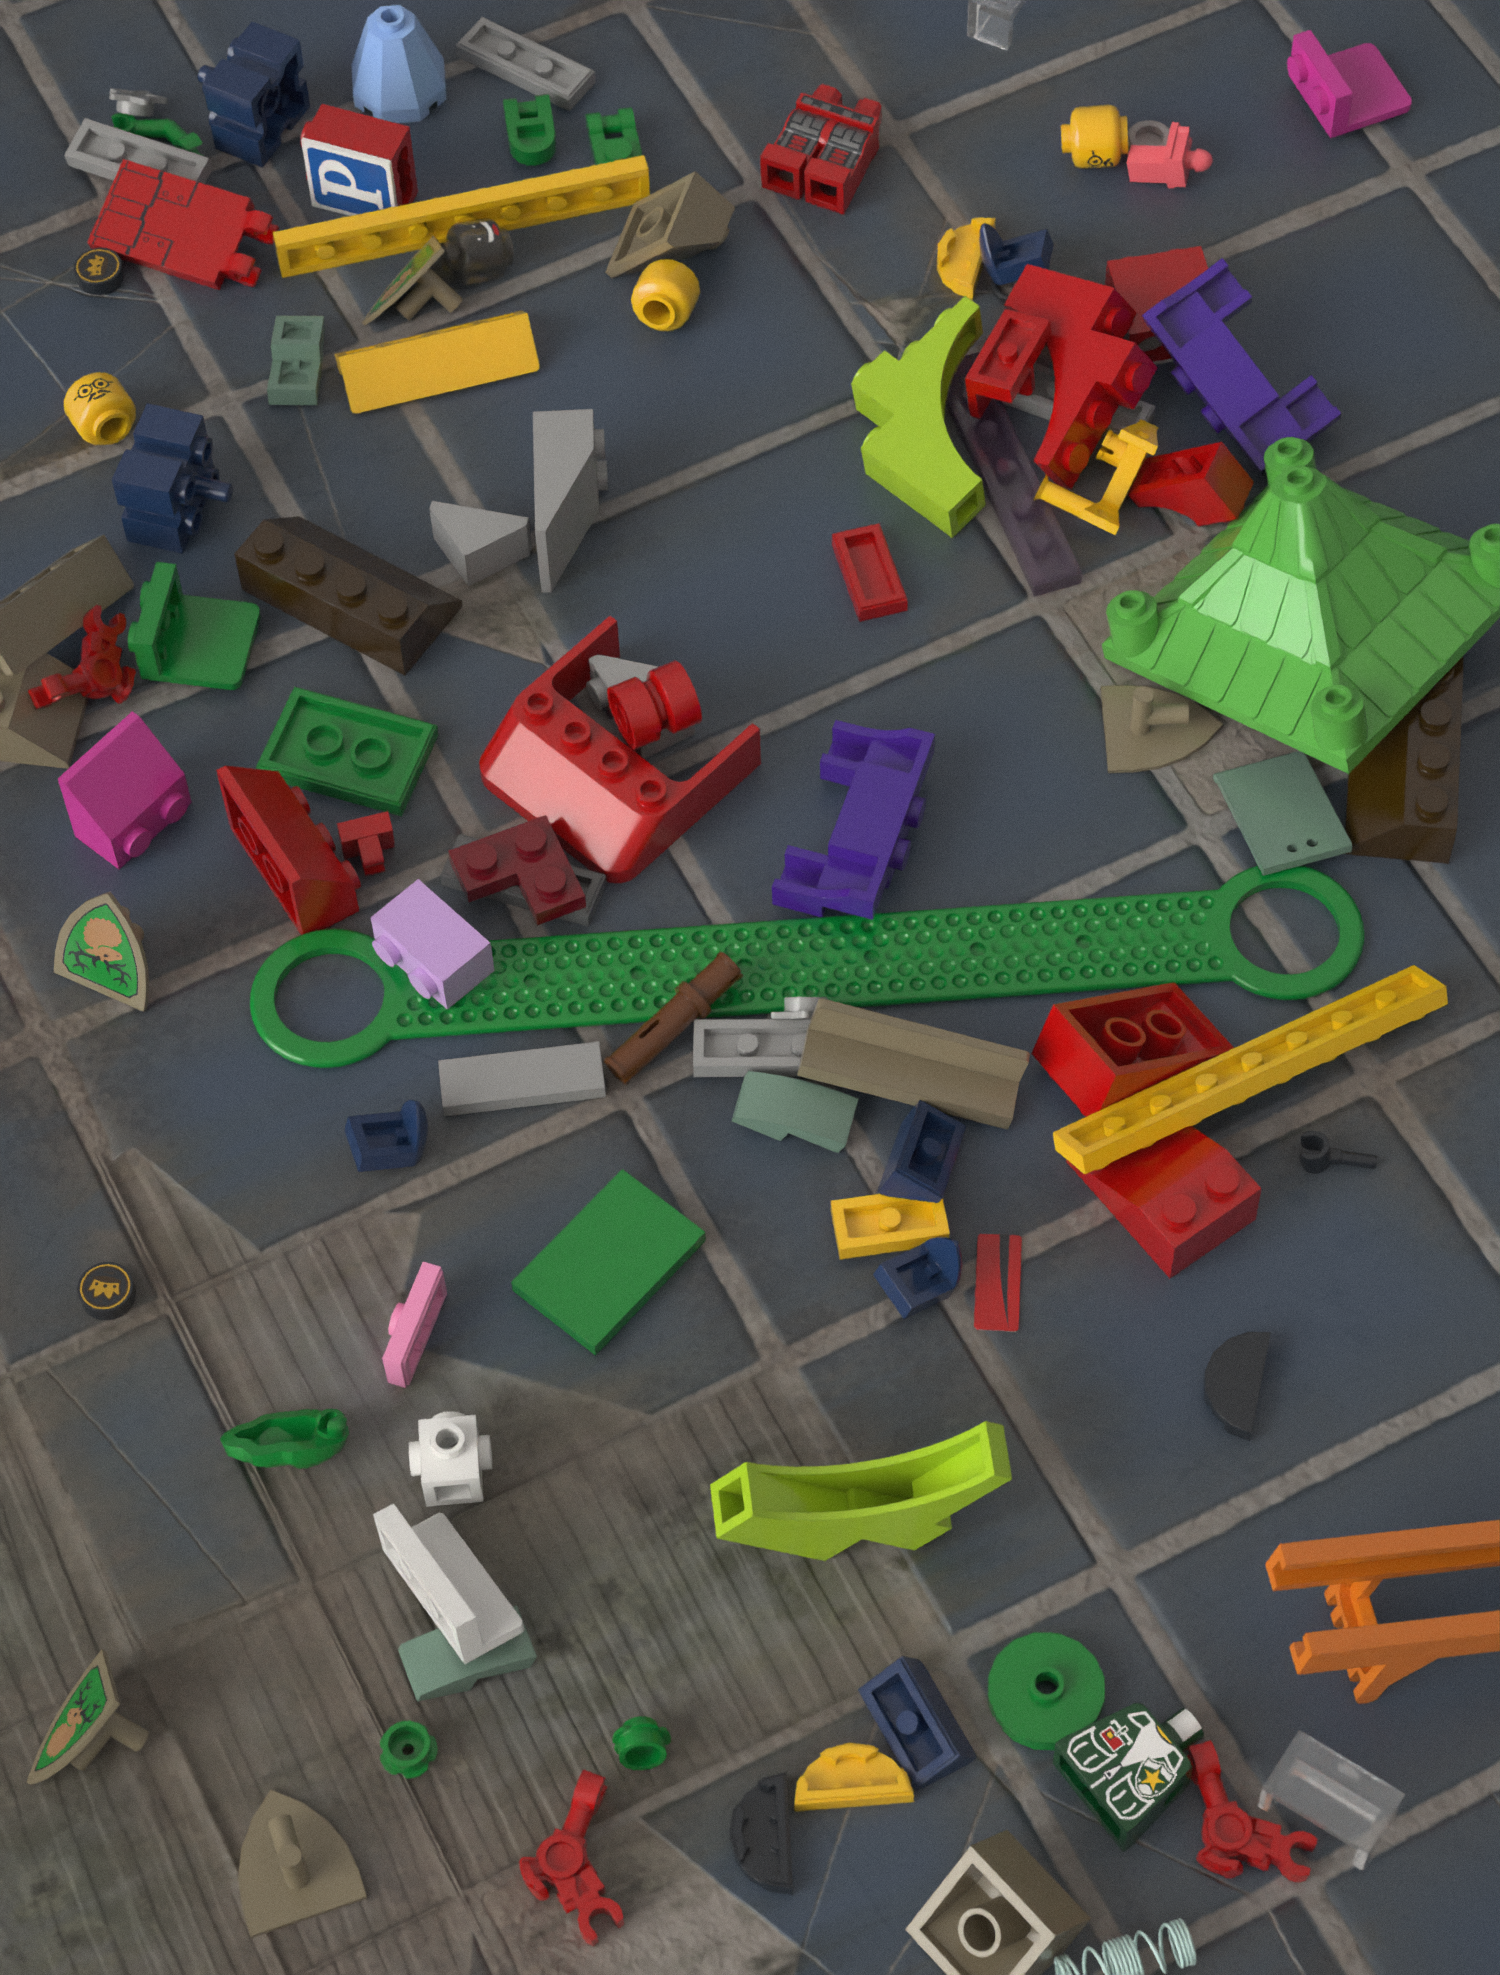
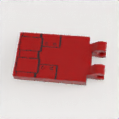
M123 159L87 243L91 249H110L117 253L122 260L220 290L224 278L234 280L249 287L256 286L262 270L259 267L253 266L255 263L254 258L236 253L243 236L273 245V232L279 231L280 228L277 225L271 224L273 220L271 215L254 210L255 205L248 197Z

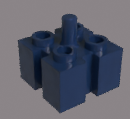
M251 21L240 37L234 38L227 52V60L222 58L215 68L203 65L199 69L198 81L203 84L202 90L205 94L207 110L211 111L209 125L212 130L216 150L263 168L281 145V134L285 128L292 130L309 109L310 100L307 81L298 76L304 67L299 39Z
M147 403L133 432L135 442L132 449L125 450L113 475L112 483L118 505L125 506L121 519L127 541L183 554L190 537L196 536L200 530L203 518L202 508L207 498L228 503L233 495V485L228 482L219 481V470L214 468L212 459L213 441L207 435L203 415Z

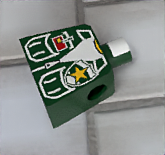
M1134 1703L1055 1743L1053 1765L1120 1849L1125 1852L1190 1784L1193 1766L1183 1752L1203 1739L1204 1732L1196 1718L1185 1708L1180 1709L1159 1724L1144 1704Z

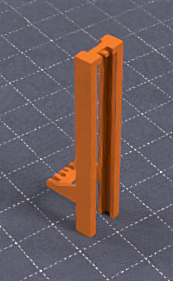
M1500 1520L1280 1543L1265 1563L1273 1591L1329 1585L1324 1592L1328 1606H1336L1330 1614L1334 1627L1343 1628L1305 1633L1302 1637L1303 1641L1293 1642L1289 1648L1297 1675L1347 1669L1350 1681L1359 1682L1353 1690L1356 1703L1358 1704L1377 1700L1389 1685L1438 1658L1500 1651V1610L1378 1624L1369 1597L1383 1579L1500 1566Z

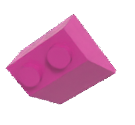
M133 711L58 778L75 837L117 869H121L132 857H138L144 853L149 847L151 840L168 824L177 822L192 803L184 772L140 716Z

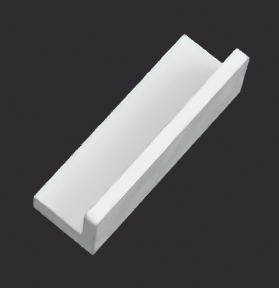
M394 1503L373 1514L383 1551L464 1664L524 1632V1625L520 1616L443 1513H437L413 1527H410Z

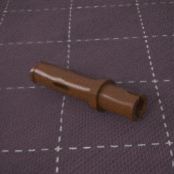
M720 951L717 957L689 983L682 981L674 989L676 995L617 1050L603 1060L609 1071L622 1084L627 1086L630 1080L694 1022V1019L698 1017L705 1019L712 1012L710 1006L734 983L743 978L739 967L729 956Z

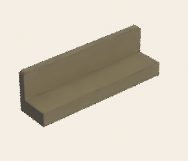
M105 535L72 548L0 600V667L7 677L19 674L82 627L84 615L96 604L100 605L103 611L134 587L133 581Z
M819 999L806 1031L797 1076L913 1106L919 1100H922L945 1114L1008 1130L1013 1120L1019 1082L1028 1066L1030 1053L835 1001Z

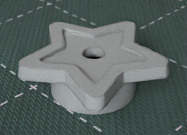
M110 88L109 99L117 100L116 111L124 114L153 116L154 103L168 104L167 97L153 95L145 90Z
M785 997L784 1012H771V1018L811 1019L818 1000L827 999V997Z

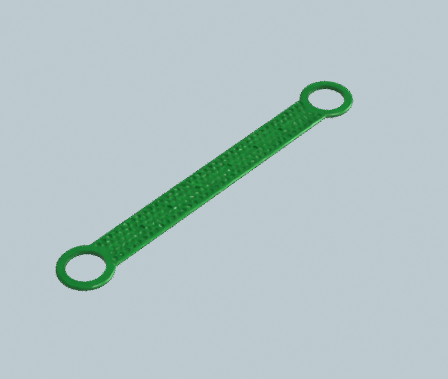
M1301 865L1263 876L1259 867L1254 866L1236 874L1225 882L1220 889L886 912L875 913L873 920L856 915L488 940L491 943L494 972L447 1010L433 996L430 999L421 996L411 984L408 974L397 964L393 967L387 965L373 948L372 942L375 938L348 929H322L302 934L287 941L264 961L252 984L250 1012L257 1032L274 1052L300 1065L316 1068H334L362 1061L381 1050L391 1040L644 1023L676 995L674 989L682 981L689 983L717 957L720 951L735 962L741 970L743 978L734 983L710 1006L712 1012L706 1018L784 1012L785 997H827V1000L854 1007H871L1142 988L1173 982L1177 985L1233 981L1243 989L1262 997L1278 1000H1300L1323 994L1339 985L1349 976L1362 954L1365 932L1362 916L1354 899L1338 882L1326 874ZM1288 888L1305 892L1323 903L1333 915L1339 932L1338 945L1329 959L1310 971L1299 974H1277L1263 970L1249 962L1239 952L1233 942L1230 932V921L1237 907L1251 895L1267 889ZM327 954L347 955L365 962L380 977L384 985V999L378 1015L364 1030L343 1040L318 1042L296 1035L280 1020L276 1012L277 992L284 978L296 966L313 957Z

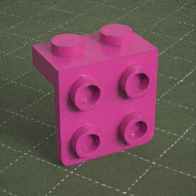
M1311 30L1293 36L1291 56L1287 59L1288 75L1330 138L1407 113L1410 110L1411 97L1375 45L1364 43L1327 55Z

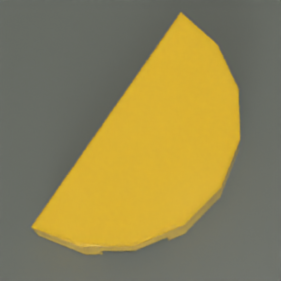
M996 218L971 219V224L961 226L954 231L953 228L947 230L938 243L937 271L942 282L955 294L973 299L984 265L979 245L980 226L986 223L995 229Z
M846 1743L824 1750L820 1753V1757L807 1767L803 1776H800L796 1786L794 1812L914 1802V1793L907 1772L903 1768L900 1769L893 1759L880 1753L877 1747L866 1744Z

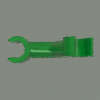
M117 113L111 116L114 128L145 138H166L176 148L203 156L196 148L203 144L198 135L194 132L187 134L172 119L136 120L133 115Z

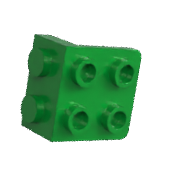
M156 562L151 581H144L141 588L140 608L142 611L139 621L131 623L128 633V649L130 652L135 653L141 679L225 690L238 689L243 683L261 618L259 607L249 602L183 595L176 564Z

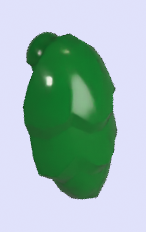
M332 1408L323 1411L303 1409L264 1414L253 1421L226 1431L220 1440L229 1457L251 1463L254 1466L272 1468L290 1465L297 1469H307L324 1463L337 1455L346 1445L349 1429L347 1418L340 1410Z

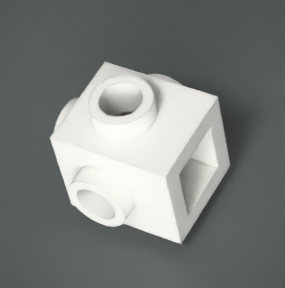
M451 1411L436 1414L432 1419L418 1420L419 1441L409 1442V1461L411 1476H421L426 1507L484 1502L482 1470L492 1469V1450L490 1435H479L476 1415L465 1416L462 1413Z

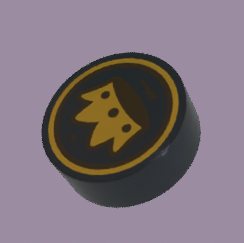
M93 248L87 250L75 261L74 272L78 286L88 294L104 295L111 293L123 282L124 271L121 259L117 253L110 249Z
M101 1262L91 1266L82 1274L77 1286V1293L83 1309L88 1315L98 1320H113L123 1316L131 1309L136 1298V1289L131 1274L125 1267L114 1262Z

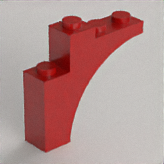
M1027 264L1004 306L1008 310L1050 320L1051 335L1046 344L1053 361L1055 375V395L1049 426L1042 445L1033 461L1055 484L1072 490L1105 429L1110 425L1118 406L1134 410L1144 391L1149 387L1158 367L1135 342L1123 339L1137 313L1115 288Z

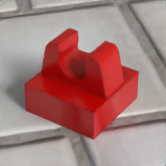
M388 811L337 823L339 842L344 859L360 856L365 877L386 872L382 850L395 847L393 828Z

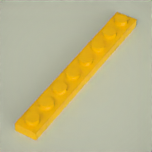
M642 155L273 232L280 272L282 278L420 250L433 235L441 245L471 239V236L472 238L487 236L486 229L481 224L475 222H492L498 226L501 233L630 206L650 195L649 168L645 156ZM477 224L479 227L472 228L471 225Z
M1412 965L1054 1131L1055 1150L1084 1174L1102 1169L1111 1162L1141 1148L1149 1147L1170 1134L1185 1127L1196 1125L1202 1119L1232 1105L1241 1104L1251 1096L1277 1084L1285 1083L1294 1076L1317 1065L1330 1062L1337 1058V1056L1366 1042L1375 1041L1383 1034L1411 1021L1423 1018L1426 1014L1448 1004L1447 988L1417 966Z

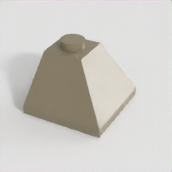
M696 171L633 204L605 273L609 277L615 278L645 270L650 263L660 259L679 261L690 258L708 248L710 250L716 249L729 234L727 226L735 207Z

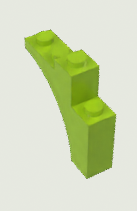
M966 296L953 308L944 310L929 332L920 340H915L906 347L900 360H897L884 350L872 363H865L857 371L854 380L851 382L856 410L878 425L867 435L861 447L865 473L951 538L986 506L982 479L963 461L955 449L945 426V407L953 377L969 349L983 334L980 306Z
M988 1421L934 1445L908 1453L865 1462L803 1467L773 1466L745 1462L710 1484L716 1538L822 1561L828 1560L861 1539L915 1551L952 1529L950 1515L1012 1480L1004 1426Z

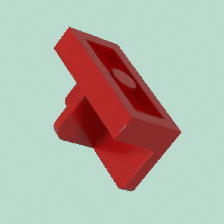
M1004 309L965 377L971 417L980 419L992 398L1013 403L1017 394L1024 396L1032 395L1036 388L1033 365L1051 335L1050 320Z

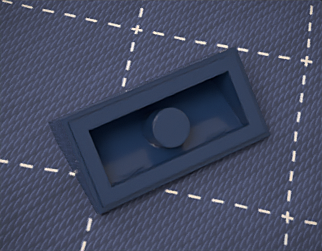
M919 1100L901 1123L877 1193L887 1197L939 1203L943 1198L967 1126L924 1101Z
M902 1656L858 1689L898 1762L907 1772L914 1790H920L967 1766L977 1758L976 1753L921 1660Z

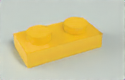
M874 1194L831 1201V1215L840 1260L910 1250L934 1237L950 1238L943 1198L939 1203Z

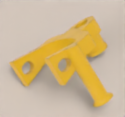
M1140 419L1139 422L1121 429L1119 435L1115 434L1112 430L1108 431L1096 459L1103 460L1117 467L1100 502L1094 503L1049 481L1047 474L1035 495L1034 501L1042 499L1116 535L1120 527L1118 511L1148 453L1154 456L1158 448L1157 430L1159 427Z

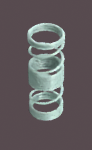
M1181 1918L1169 1921L1168 1924L1162 1923L1158 1933L1159 1952L1149 1936L1140 1930H1137L1134 1940L1125 1934V1936L1120 1938L1116 1937V1939L1112 1938V1940L1107 1942L1103 1941V1960L1096 1950L1086 1946L1082 1955L1083 1975H1087V1951L1093 1953L1105 1975H1145L1137 1950L1139 1935H1142L1148 1942L1162 1972L1167 1974L1163 1950L1164 1927L1168 1928L1171 1949L1178 1966L1182 1969L1184 1967L1188 1968L1189 1965L1195 1966L1197 1961L1196 1951L1189 1929ZM1063 1953V1955L1059 1954V1956L1054 1957L1056 1975H1073L1068 1963L1076 1975H1081L1067 1954Z

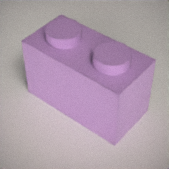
M419 879L371 917L375 938L372 945L378 956L391 967L397 964L408 974L411 984L421 996L426 999H430L433 996L447 1010L494 972L491 943Z

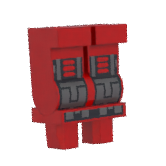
M821 84L812 96L801 92L796 101V108L789 114L783 130L775 143H768L760 155L761 188L798 200L802 198L805 192V202L844 215L871 160L874 159L879 150V127L882 121V105L880 102L863 98L858 101L854 109L842 106V94L837 88ZM780 170L793 173V182L780 179L778 176ZM827 184L836 187L837 196L824 194L820 190L821 186Z

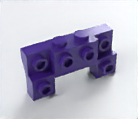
M1221 258L1187 285L1158 302L1145 312L1142 317L1143 321L1177 366L1171 371L1176 382L1187 395L1196 391L1206 406L1200 412L1211 428L1217 434L1225 430L1231 439L1235 440L1260 475H1263L1266 472L1264 453L1270 445L1285 437L1299 438L1309 443L1340 420L1341 412L1328 401L1317 386V381L1312 375L1279 399L1278 393L1224 324L1251 304L1252 296L1246 289L1244 290L1229 271L1227 263Z
M835 720L832 727L831 747L828 754H822L820 760V779L850 787L828 843V855L788 845L785 851V867L781 878H775L772 884L773 905L818 917H823L825 909L830 908L871 920L874 919L884 889L889 888L895 869L903 871L906 867L911 849V840H907L910 828L919 829L924 817L927 800L926 798L919 797V793L935 752V734L913 728L879 730Z

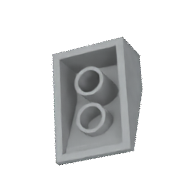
M593 409L533 412L535 536L542 593L553 591L599 512V490H608L607 460L597 461V459H606L604 429L594 428Z

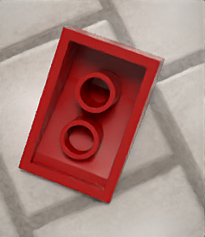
M1173 982L1053 1004L1031 1054L1074 1102L1080 1112L1087 1117L1225 1053L1234 1047L1177 984Z
M1193 1126L1185 1127L1156 1141L1149 1147L1136 1150L1111 1162L1102 1169L1094 1170L1087 1174L1081 1172L1066 1159L1068 1165L1170 1279L1256 1220L1262 1188L1224 1147Z

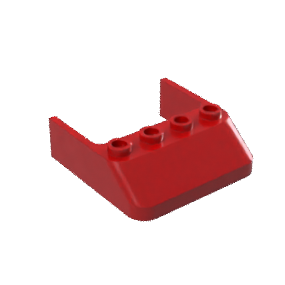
M609 616L516 697L482 753L479 767L482 783L491 793L527 821L546 815L562 849L590 871L606 875L607 882L619 884L628 882L638 876L761 764L760 728L752 723L692 778L687 781L677 782L668 778L573 705L570 700L586 687V683L591 680L589 658L597 654L620 658L618 622L612 616Z

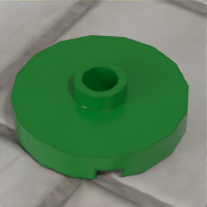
M1034 1632L1013 1640L996 1656L988 1674V1706L992 1716L995 1717L996 1721L1002 1726V1731L1012 1741L1034 1750H1055V1743L1097 1722L1104 1708L1105 1677L1096 1657L1079 1641L1059 1633ZM1041 1681H1050L1056 1685L1057 1690L1051 1694H1043L1038 1691L1036 1685Z

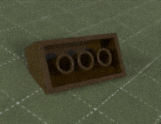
M300 516L264 519L234 553L243 591L406 676L463 607L462 600Z
M1464 657L1458 660L1348 774L1345 831L1352 843V852L1345 853L1346 855L1449 864L1458 824Z

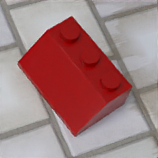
M228 765L217 769L230 829L299 933L302 935L326 929L359 912L356 890L361 888V883L358 875L348 860L340 862L333 853L336 850L335 843L326 826L322 822L315 825L308 816L311 813L310 806L298 786L290 788L279 771Z

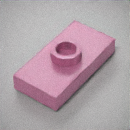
M422 1262L406 1303H398L394 1308L388 1330L391 1338L382 1357L387 1382L406 1388L407 1385H410L447 1296L444 1274L440 1266Z

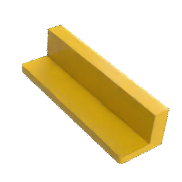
M522 310L335 354L338 371L343 377L350 410L355 414L535 372L540 367L528 313Z

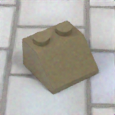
M48 653L13 677H7L0 667V761L70 768L89 698L83 697L81 693H76L65 697L53 705L36 709L28 690L41 686V680L45 677L58 673L65 676L72 674L71 672L74 670Z
M1005 1830L971 1845L905 1930L946 1975H1041L1054 1964L1055 1956L1064 1953L1091 1918L1008 1830Z

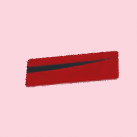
M979 1234L977 1237L974 1328L976 1330L1016 1332L1019 1329L1022 1238L1019 1235Z

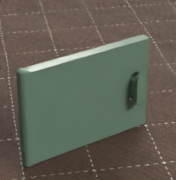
M1296 751L1213 774V780L1217 783L1263 876L1352 852V843L1305 753Z

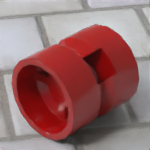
M676 660L650 670L647 673L645 682L637 677H632L607 689V698L614 721L624 741L632 750L660 740L663 729H667L675 734L700 724L702 721L701 707L694 686L683 666Z

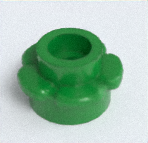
M637 1716L628 1719L622 1727L614 1732L612 1742L615 1744V1752L619 1754V1761L624 1767L632 1770H648L659 1766L666 1759V1745L671 1742V1734L666 1727H659L653 1718Z
M400 1721L392 1725L383 1734L380 1741V1748L383 1750V1753L380 1755V1762L383 1768L392 1775L403 1774L407 1779L417 1778L426 1773L429 1762L434 1761L438 1753L435 1737L429 1736L426 1726L414 1721ZM406 1746H411L414 1748V1751L410 1755H405L403 1749Z

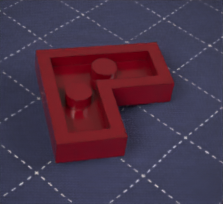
M546 815L448 851L450 864L469 903L518 885L537 925L586 908L585 894Z

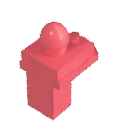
M1171 122L1166 146H1130L1127 159L1130 182L1167 183V188L1173 189L1175 187H1186L1189 171H1206L1211 167L1213 158L1208 151L1197 148L1196 151H1190L1192 145V137H1189L1190 127L1181 126L1179 122Z

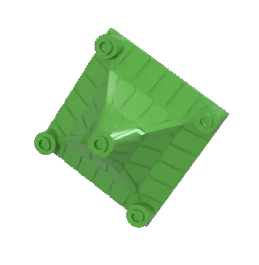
M1285 437L1270 445L1264 453L1268 486L1253 499L1254 502L1242 510L1237 519L1232 520L1225 530L1201 550V553L1193 558L1174 577L1175 579L1172 582L1168 583L1154 597L1143 591L1129 590L1117 595L1109 602L1106 615L1110 636L1102 643V649L1105 659L1349 774L1500 618V524H1490L1480 528L1472 535L1470 541L1452 533L1440 531L1439 528L1413 517H1407L1400 511L1381 503L1372 502L1367 497L1342 488L1316 469L1314 450L1310 443L1299 438Z

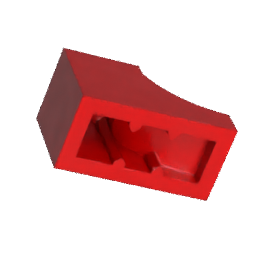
M1218 442L1145 458L1128 495L1138 508L1160 507L1170 509L1189 517L1199 527L1237 519L1244 508V503L1254 481L1224 443Z

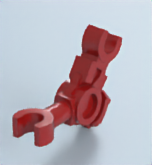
M96 604L86 612L83 617V627L88 635L82 639L80 664L71 672L72 674L62 676L60 673L50 675L41 680V686L28 690L36 709L48 707L76 693H81L83 697L91 699L106 698L111 695L118 704H122L127 700L134 686L136 671L134 668L128 666L121 667L119 665L122 648L116 646L117 637L126 628L124 614L118 613L109 620L107 626L101 619L102 608L100 605Z
M1212 1741L1188 1747L1190 1755H1186V1757L1193 1766L1191 1779L1195 1785L1199 1786L1207 1808L1202 1815L1204 1821L1201 1829L1202 1841L1206 1847L1198 1852L1196 1856L1197 1862L1209 1871L1227 1879L1237 1877L1244 1871L1242 1863L1235 1859L1247 1862V1864L1263 1871H1268L1271 1863L1277 1866L1280 1873L1288 1880L1306 1882L1311 1868L1296 1864L1290 1857V1851L1300 1848L1313 1852L1318 1839L1305 1831H1295L1287 1836L1280 1834L1282 1825L1249 1816L1238 1807L1236 1801L1229 1802L1221 1780L1218 1755Z
M583 1769L577 1781L571 1808L562 1830L555 1828L553 1835L545 1839L537 1849L536 1857H522L519 1860V1865L526 1886L538 1900L546 1901L550 1897L543 1884L546 1882L556 1888L558 1892L556 1896L566 1914L577 1908L580 1934L586 1943L595 1946L599 1941L590 1923L596 1915H609L618 1928L625 1925L622 1909L617 1902L610 1898L600 1897L606 1892L605 1886L596 1875V1870L588 1860L586 1851L587 1841L584 1839L591 1819L599 1810L607 1790V1786L604 1785L606 1778Z

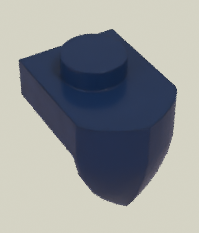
M984 223L980 226L979 245L981 258L991 280L995 284L1003 285L1017 281L1027 264L1049 270L1054 243L1047 229L1003 241L991 225Z
M408 1100L403 1104L401 1110L397 1112L348 1116L344 1131L358 1172L413 1167L420 1162L428 1137V1119L425 1109L420 1102Z
M947 1237L930 1238L923 1244L878 1266L873 1276L903 1319L919 1313L951 1296L958 1286L962 1275L963 1261L960 1244L958 1241Z

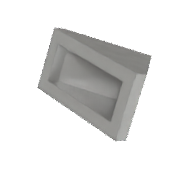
M437 501L431 502L429 509L434 540L468 587L530 556L532 543L528 517Z

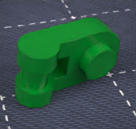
M549 94L535 95V100L517 102V98L503 99L505 123L512 157L519 163L534 166L550 160L556 152V138Z
M632 107L620 108L617 110L618 114L601 116L600 112L585 114L587 133L595 165L642 156ZM621 133L620 138L605 140L604 135Z

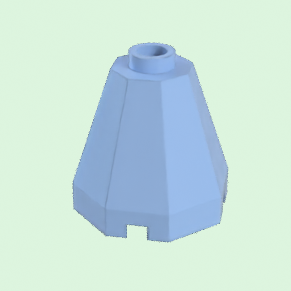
M401 5L380 6L367 17L352 62L354 105L363 112L364 107L369 109L375 118L394 123L421 122L430 114L429 107L437 101L438 106H440L447 100L444 59L415 14Z

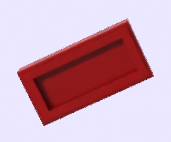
M880 523L833 533L832 547L859 622L908 611V599Z

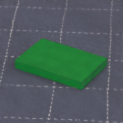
M294 686L256 765V769L279 771L289 786H298L303 790L402 816L439 736L438 727L432 723Z
M622 1169L511 1282L512 1291L596 1356L706 1241V1234L704 1230Z

